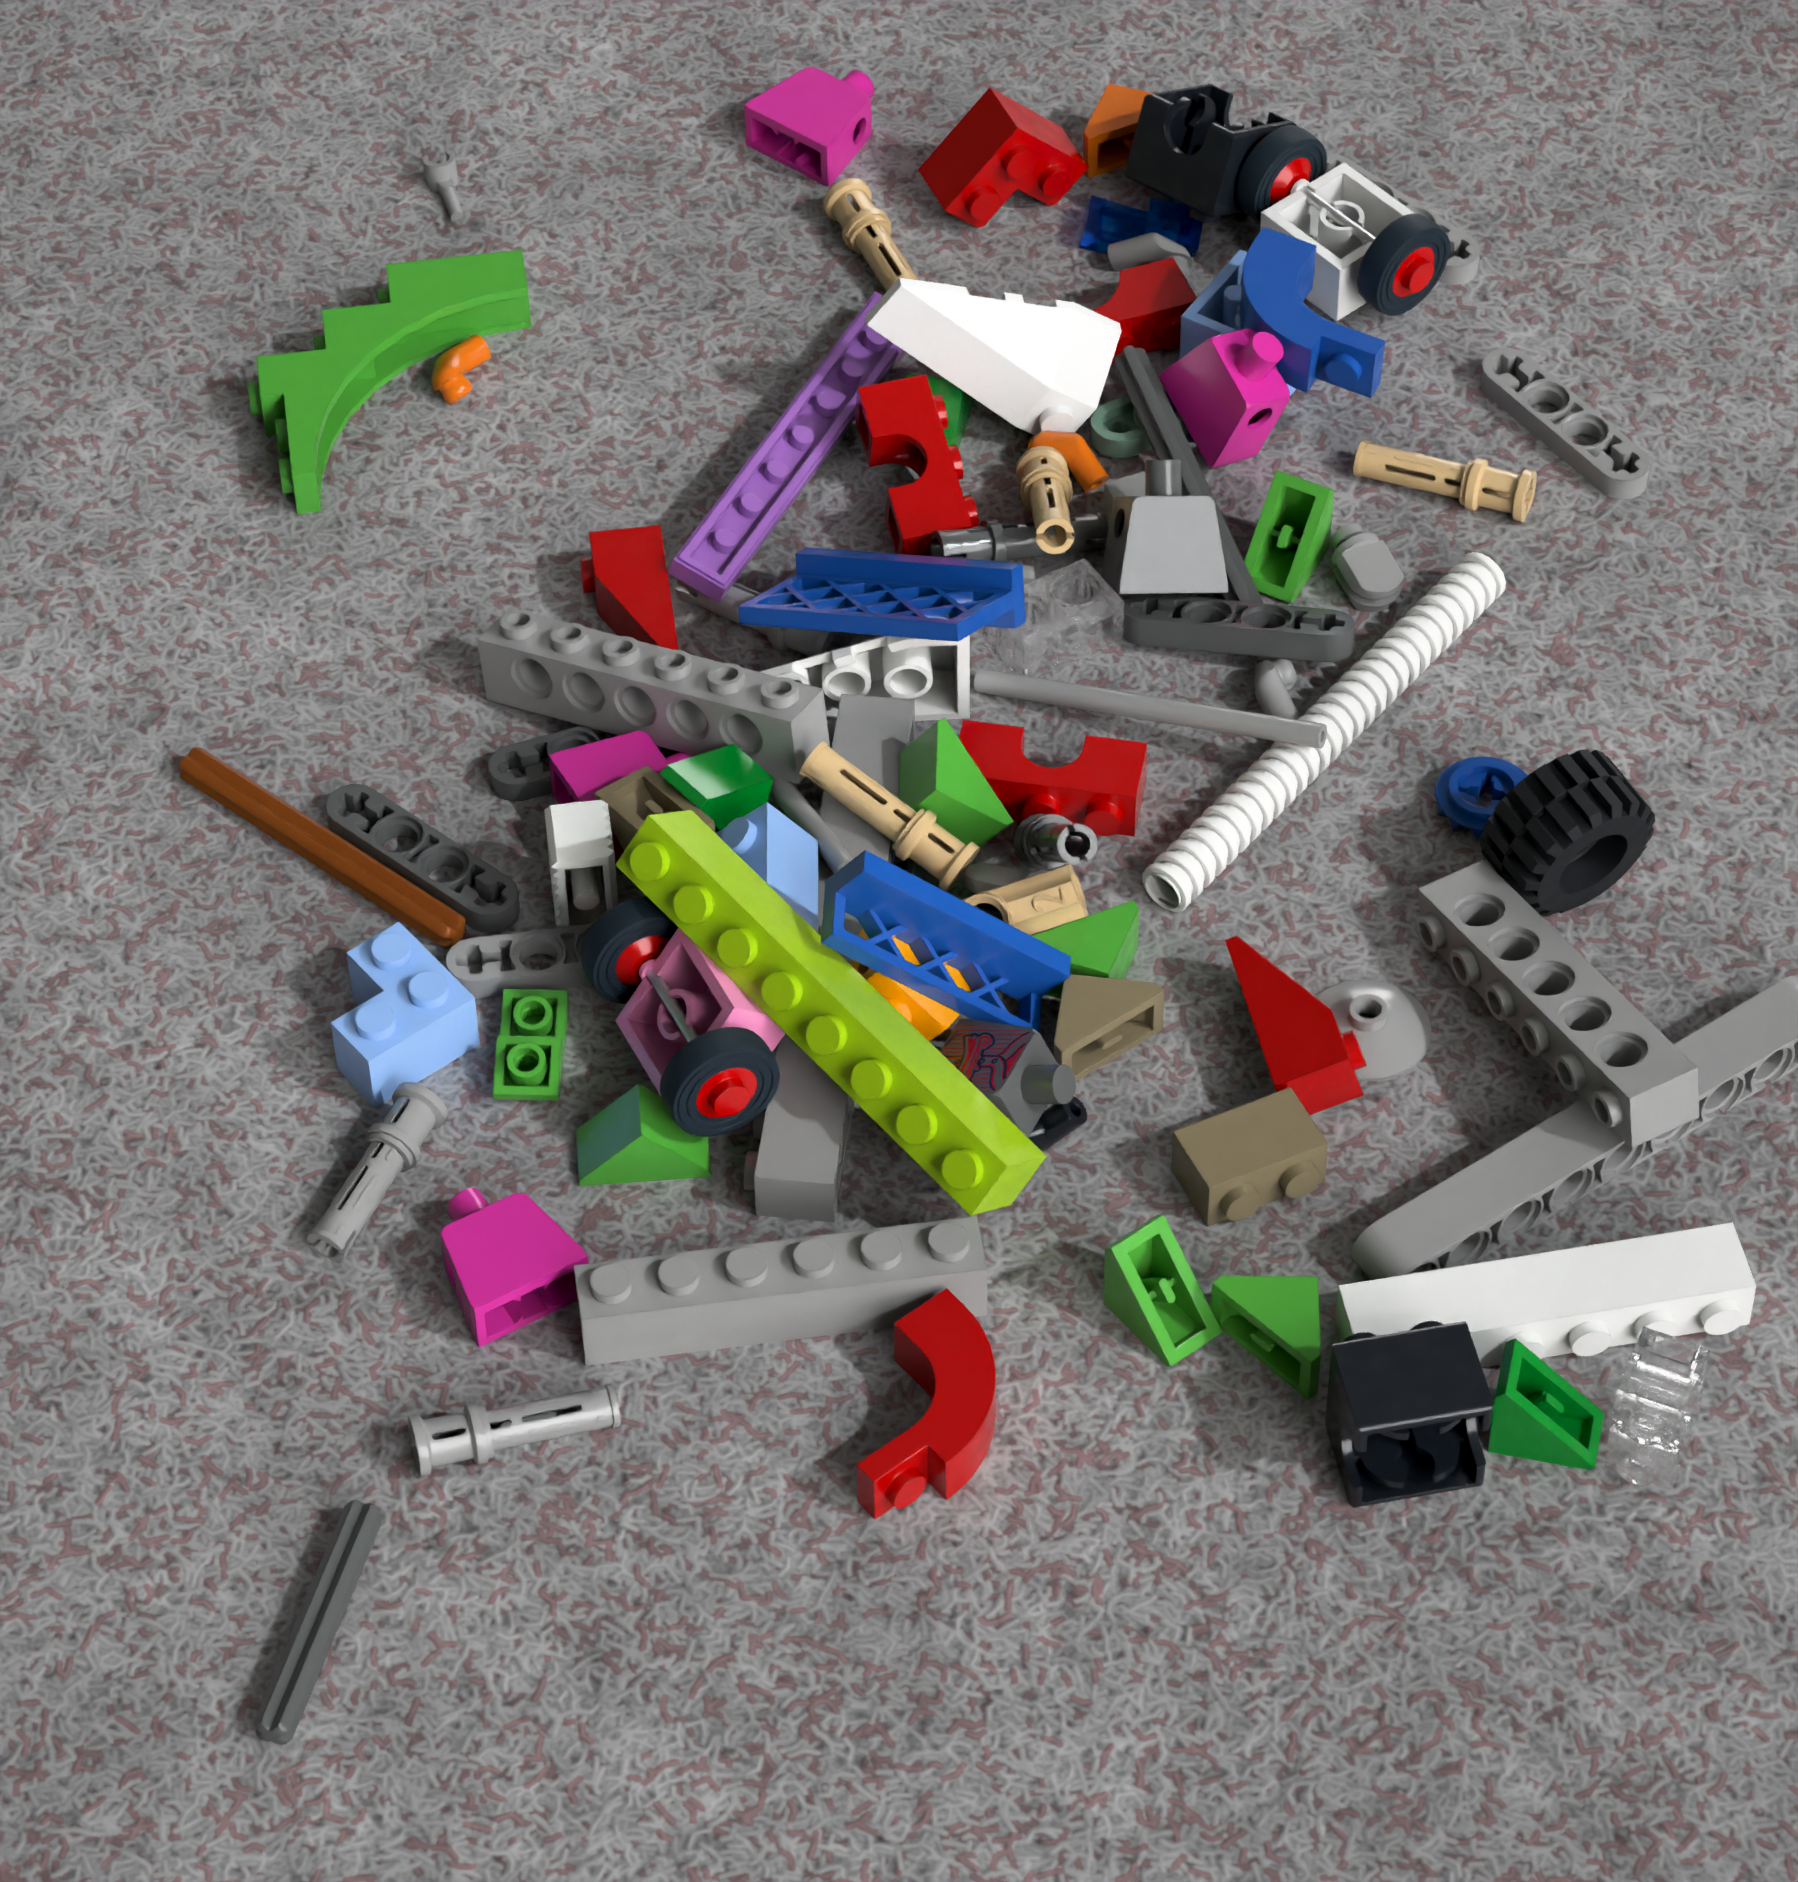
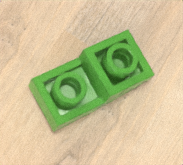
M503 989L500 1036L497 1035L493 1082L494 1100L559 1101L569 1015L568 990Z

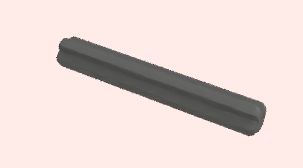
M351 1500L343 1508L254 1719V1725L257 1728L256 1735L264 1741L285 1745L292 1740L382 1524L379 1517L380 1511L372 1503L364 1504L358 1500Z

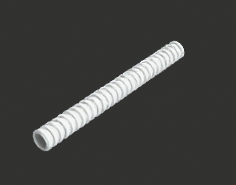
M1471 552L1464 555L1459 563L1454 565L1448 574L1444 575L1437 585L1428 591L1426 596H1423L1414 607L1408 610L1405 616L1400 618L1394 627L1389 629L1382 639H1379L1373 645L1371 650H1368L1348 672L1342 675L1337 683L1330 687L1326 694H1323L1318 699L1316 704L1306 711L1304 716L1298 719L1326 724L1327 737L1323 748L1275 741L1271 748L1266 750L1259 760L1255 761L1248 771L1244 772L1237 779L1236 783L1231 784L1225 793L1215 800L1213 806H1209L1201 817L1191 824L1189 829L1182 832L1178 840L1173 841L1169 845L1166 852L1161 853L1154 863L1144 870L1142 882L1151 899L1159 906L1173 912L1184 911L1191 903V900L1196 899L1203 891V888H1207L1215 877L1224 871L1226 865L1231 864L1238 854L1242 853L1250 842L1254 841L1261 831L1265 830L1272 823L1273 819H1276L1283 812L1284 808L1288 807L1295 800L1296 796H1299L1307 788V785H1310L1318 777V774L1323 773L1330 763L1337 759L1341 751H1345L1349 747L1352 740H1356L1360 736L1363 729L1368 728L1375 718L1379 717L1386 707L1390 706L1397 696H1400L1408 685H1411L1419 674H1422L1430 663H1433L1441 652H1444L1461 635L1462 631H1465L1472 624L1473 620H1476L1505 591L1506 580L1499 566L1482 553ZM1158 898H1162L1168 901L1169 903L1173 904L1174 907L1164 904Z

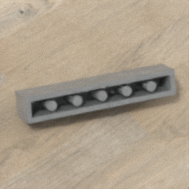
M977 1216L574 1265L585 1366L894 1327L896 1321L946 1288L975 1317L987 1315V1265Z

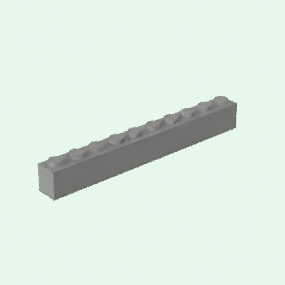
M841 694L837 719L827 718L830 748L866 775L872 777L898 798L900 752L915 740V700ZM815 784V800L822 802L820 810H814L850 854L855 858L866 850L894 865L896 852L892 849L894 842ZM818 855V934L821 936L825 881L834 873ZM845 912L844 929L859 936L862 926L857 918ZM839 953L849 964H851V958ZM785 1033L778 1043L777 1050L772 1052L780 1072L777 1091L768 1106L753 1120V1138L761 1140L759 1151L747 1152L744 1167V1190L755 1191L757 1216L835 1223L855 1101Z

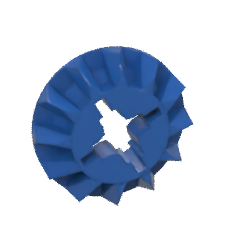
M1472 757L1460 760L1449 766L1437 781L1435 796L1438 815L1450 819L1453 831L1466 827L1472 829L1476 839H1478L1485 831L1483 828L1488 818L1494 813L1495 807L1512 788L1528 775L1516 765L1499 758ZM1485 786L1491 787L1492 801L1489 807H1480L1477 805V800L1480 797V793H1484Z

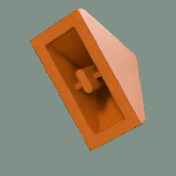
M1108 83L1083 132V158L1089 166L1084 173L1087 178L1126 166L1144 97L1154 93Z

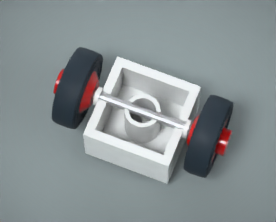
M1287 125L1265 136L1253 148L1240 169L1235 186L1236 201L1245 214L1261 224L1260 231L1263 227L1317 245L1313 287L1306 299L1335 321L1340 320L1366 303L1377 311L1389 316L1403 314L1419 304L1434 288L1447 264L1450 252V241L1447 233L1428 217L1416 214L1346 163H1342L1325 173L1327 164L1325 147L1307 130L1295 125Z

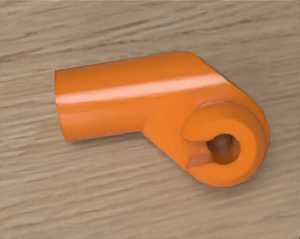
M477 334L471 336L441 354L436 360L433 367L431 385L434 391L439 390L445 402L454 404L467 396L472 390V384L465 378L464 374L490 359V349L481 336Z
M1047 430L1035 435L1028 444V450L1037 446H1048L1060 451L1067 460L1068 469L1085 493L1103 485L1109 479V475L1084 438L1077 433ZM1042 459L1041 464H1047L1046 460Z

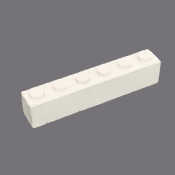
M1732 1222L1338 1285L1335 1325L1340 1342H1342L1348 1336L1361 1332H1369L1379 1336L1409 1331L1415 1325L1426 1321H1438L1444 1325L1465 1321L1468 1325L1481 1367L1483 1368L1501 1365L1505 1342L1515 1338L1541 1359L1575 1353L1579 1356H1593L1603 1352L1608 1347L1637 1342L1648 1346L1660 1345L1669 1341L1674 1336L1705 1331L1711 1335L1726 1334L1737 1329L1739 1326L1750 1323L1756 1284Z

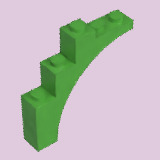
M522 250L386 264L388 288L377 289L379 304L322 310L324 334L313 335L314 350L256 357L258 380L247 381L251 415H263L266 436L276 435L279 454L290 453V458L279 459L283 494H295L297 514L321 511L322 477L332 446L350 417L376 390L408 367L444 349L456 346L475 334L484 337L531 328L528 286Z

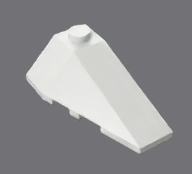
M899 278L865 316L867 326L1015 427L1033 435L1047 430L1075 433L1097 409L1122 332L1120 323L1075 302L1055 300L1051 307L1024 303L1022 295L1005 292L1001 299L972 296L967 288L963 286Z

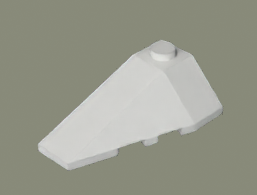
M970 635L959 642L878 636L759 671L768 675L793 679L795 682L822 688L827 718L837 719L841 694L915 700V721L970 718Z

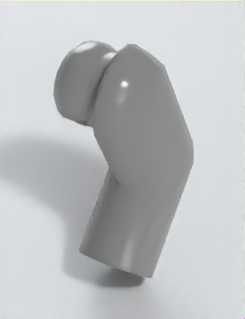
M1158 233L1143 234L1108 246L1109 261L1115 271L1173 257L1186 280L1189 279V267L1192 265V259L1187 249Z
M1277 658L1273 662L1265 659L1255 666L1253 671L1255 695L1264 714L1298 720L1300 715L1287 691L1292 689L1297 679L1294 666L1288 659Z

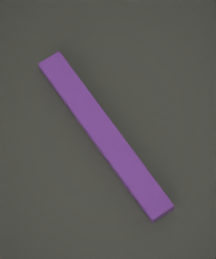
M875 291L674 557L668 570L670 575L716 602H721L855 420L858 387L882 383L905 352L866 325L865 316L883 295Z

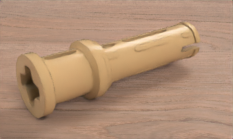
M859 178L842 180L832 186L826 193L823 200V209L831 220L839 222L843 228L842 239L849 250L858 254L862 253L886 292L899 278L918 280L907 260L890 237L891 221L884 211L875 208L871 202L872 192L866 182ZM848 195H851L854 198V206H852L850 201L848 200Z
M1367 440L1360 442L1353 467L1355 477L1361 478L1362 476L1411 489H1419L1458 498L1460 505H1463L1467 510L1476 511L1479 506L1511 513L1513 520L1520 522L1525 521L1532 505L1537 480L1536 471L1525 469L1520 474L1489 467L1488 460L1480 458L1470 460L1468 464H1462L1417 452H1409L1370 443Z
M1033 447L1023 453L1017 462L1016 476L1020 485L1021 501L1026 509L1032 512L1037 534L1036 541L1040 549L1048 554H1060L1068 550L1074 542V536H1072L1074 529L1070 522L1068 509L1073 489L1067 460L1060 451L1053 447ZM1041 460H1046L1047 464H1041ZM1046 477L1049 478L1047 485L1045 484V481H1044V478H1046ZM1052 525L1055 534L1053 536L1049 534L1048 529Z
M825 741L818 744L800 769V775L810 779L846 806L851 812L861 817L893 841L892 849L896 852L895 855L902 861L910 858L940 880L938 888L945 892H948L957 883L980 850V847L974 842L966 845L936 823L937 815L931 810L925 811L923 808L918 812L913 810L872 777L866 775L830 748L829 744Z

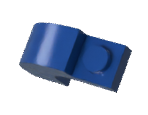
M1263 227L1248 249L1244 260L1239 310L1240 329L1250 328L1256 331V333L1267 332L1280 341L1284 354L1275 366L1285 383L1293 388L1308 393L1316 379L1371 398L1381 382L1385 340L1329 321L1309 309L1303 301L1313 287L1317 245Z

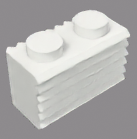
M602 800L550 805L544 810L556 927L595 923L604 913L619 905L615 853L608 803Z

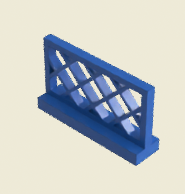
M810 547L795 553L796 575L738 606L739 624L959 642L983 626L1015 629L1026 622L1022 563Z

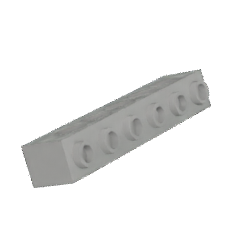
M510 608L477 639L486 698L489 701L615 735H623L635 731L646 732L656 746L693 756L735 744L770 775L797 784L804 779L799 774L801 767L818 744L825 741L830 747L823 689L795 682L790 678L768 675L742 668L736 664L714 661L691 655L682 650H672L637 641L632 637L618 636L587 628L578 623H568L537 615L528 610Z
M1484 860L1418 888L1420 916L1416 918L1415 923L1418 936L1425 948L1430 952L1436 951L1451 966L1458 981L1464 986L1470 985L1485 1000L1492 1015L1499 1021L1505 1020L1520 1035L1526 1049L1533 1056L1540 1055L1556 1071L1564 1088L1569 1092L1575 1091L1592 1108L1594 1115L1604 1128H1612L1631 1148H1634L1700 1117L1698 1067Z

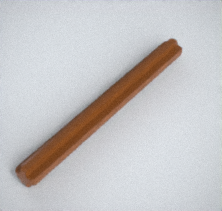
M200 747L192 748L188 755L182 756L178 765L181 768L180 776L183 780L445 949H450L458 940H462L465 936L467 929L465 928L466 920L464 916Z

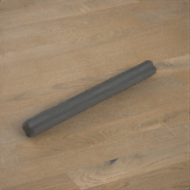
M1132 345L1122 348V353L1114 357L1113 365L1157 459L1181 460L1182 496H1212L1215 502L1228 580V593H1220L1222 599L1263 603L1143 348H1134Z

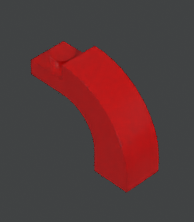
M947 1288L894 1323L895 1362L922 1387L932 1403L924 1416L916 1424L856 1464L857 1502L874 1519L892 1507L902 1509L912 1504L922 1494L927 1483L945 1500L950 1498L971 1479L980 1467L993 1438L996 1413V1370L992 1349L983 1328L975 1316Z

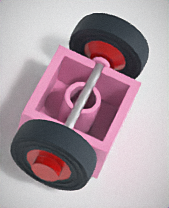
M647 896L630 899L604 913L592 925L583 940L580 953L582 967L590 983L602 997L611 1002L626 1004L615 1021L660 1094L664 1106L673 1121L685 1132L702 1137L726 1134L752 1121L768 1106L777 1091L780 1072L772 1052L785 1035V1032Z

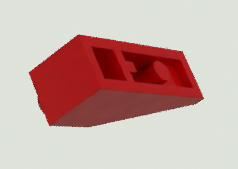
M661 525L589 532L591 557L580 558L583 594L595 592L598 615L618 636H628L637 641L679 650Z
M1234 936L1226 939L1225 942L1276 1091L1279 1092L1291 1087L1309 1115L1363 1096L1364 1094L1355 1070L1367 1065L1354 1030L1352 1029L1341 1034L1334 1014L1327 1005L1240 937Z

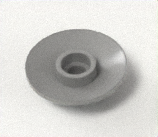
M1363 979L1333 985L1316 996V998L1332 1010L1341 1034L1352 1029L1354 1030L1367 1065L1355 1070L1358 1080L1378 1081L1399 1076L1416 1066L1425 1056L1431 1041V1022L1422 1004L1407 991L1390 983ZM1362 1016H1370V1017H1374V1018H1372V1019H1367V1018H1363Z

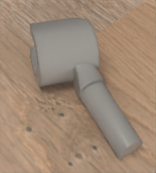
M447 150V161L440 164L429 162L428 156L424 155L422 159L426 185L431 190L440 192L451 220L464 218L455 188L459 182L455 154Z

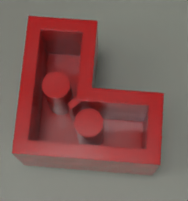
M989 87L920 166L918 171L946 212L979 228L987 224L1017 189L1049 206L1057 204L1089 166L1061 126Z

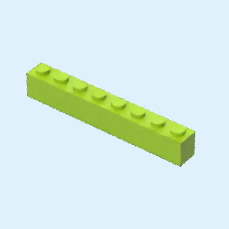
M692 810L648 815L615 865L970 1216L1010 1206L1047 1156L837 951L821 944V936Z

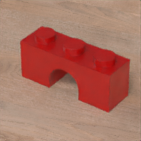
M923 374L858 387L855 421L869 467L890 463L902 464L911 468L920 477L910 484L888 488L884 519L895 554L930 556L929 543H939V541L931 540L930 535L933 531L978 527L979 520L975 501L972 495L963 496L959 480L963 479V465L959 449L956 444L948 446L944 430L948 428V417L941 394H932L927 375Z
M963 720L959 740L1013 821L1020 822L1027 816L1038 813L1055 814L1065 817L1072 824L1086 825L1099 836L1118 834L1135 837L1146 785L1147 743L1086 735L1082 752L1075 761L1062 767L1050 768L1034 764L1025 757L1024 727Z

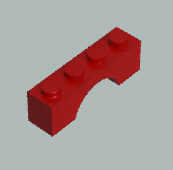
M1173 257L1120 270L1119 284L1114 295L1105 304L1092 310L1120 323L1122 332L1112 363L1114 362V357L1122 353V348L1130 345L1134 348H1143L1146 354L1162 349L1171 350L1180 347L1181 315L1197 297Z

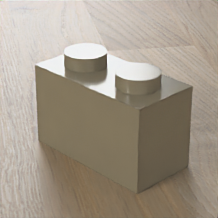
M1289 1087L1173 1131L1171 1171L1208 1227L1226 1219L1231 1221L1243 1220L1252 1215L1260 1206L1283 1197L1299 1198L1310 1193L1318 1184L1325 1182L1328 1142L1292 1088Z

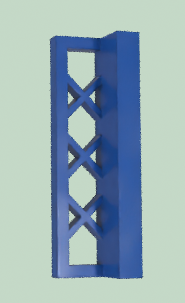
M866 850L825 881L821 944L970 1019L1030 1027L1040 1033L1041 997L1070 977L1071 956ZM845 912L857 918L869 937L868 940L844 929ZM897 938L908 944L921 966L918 967L906 961L893 939ZM948 964L959 970L973 992L969 993L957 987L944 965ZM999 990L1019 1001V1017L1007 1011L995 991Z

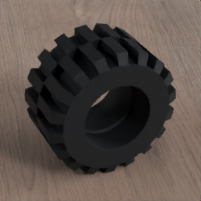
M1588 749L1578 750L1570 755L1567 753L1557 757L1551 762L1542 765L1512 788L1495 807L1494 813L1488 818L1483 828L1485 832L1480 837L1481 853L1497 874L1541 916H1550L1556 912L1563 913L1581 906L1614 885L1632 867L1645 850V845L1651 839L1654 831L1652 826L1655 822V814L1608 756H1605L1603 752L1598 750L1592 752Z

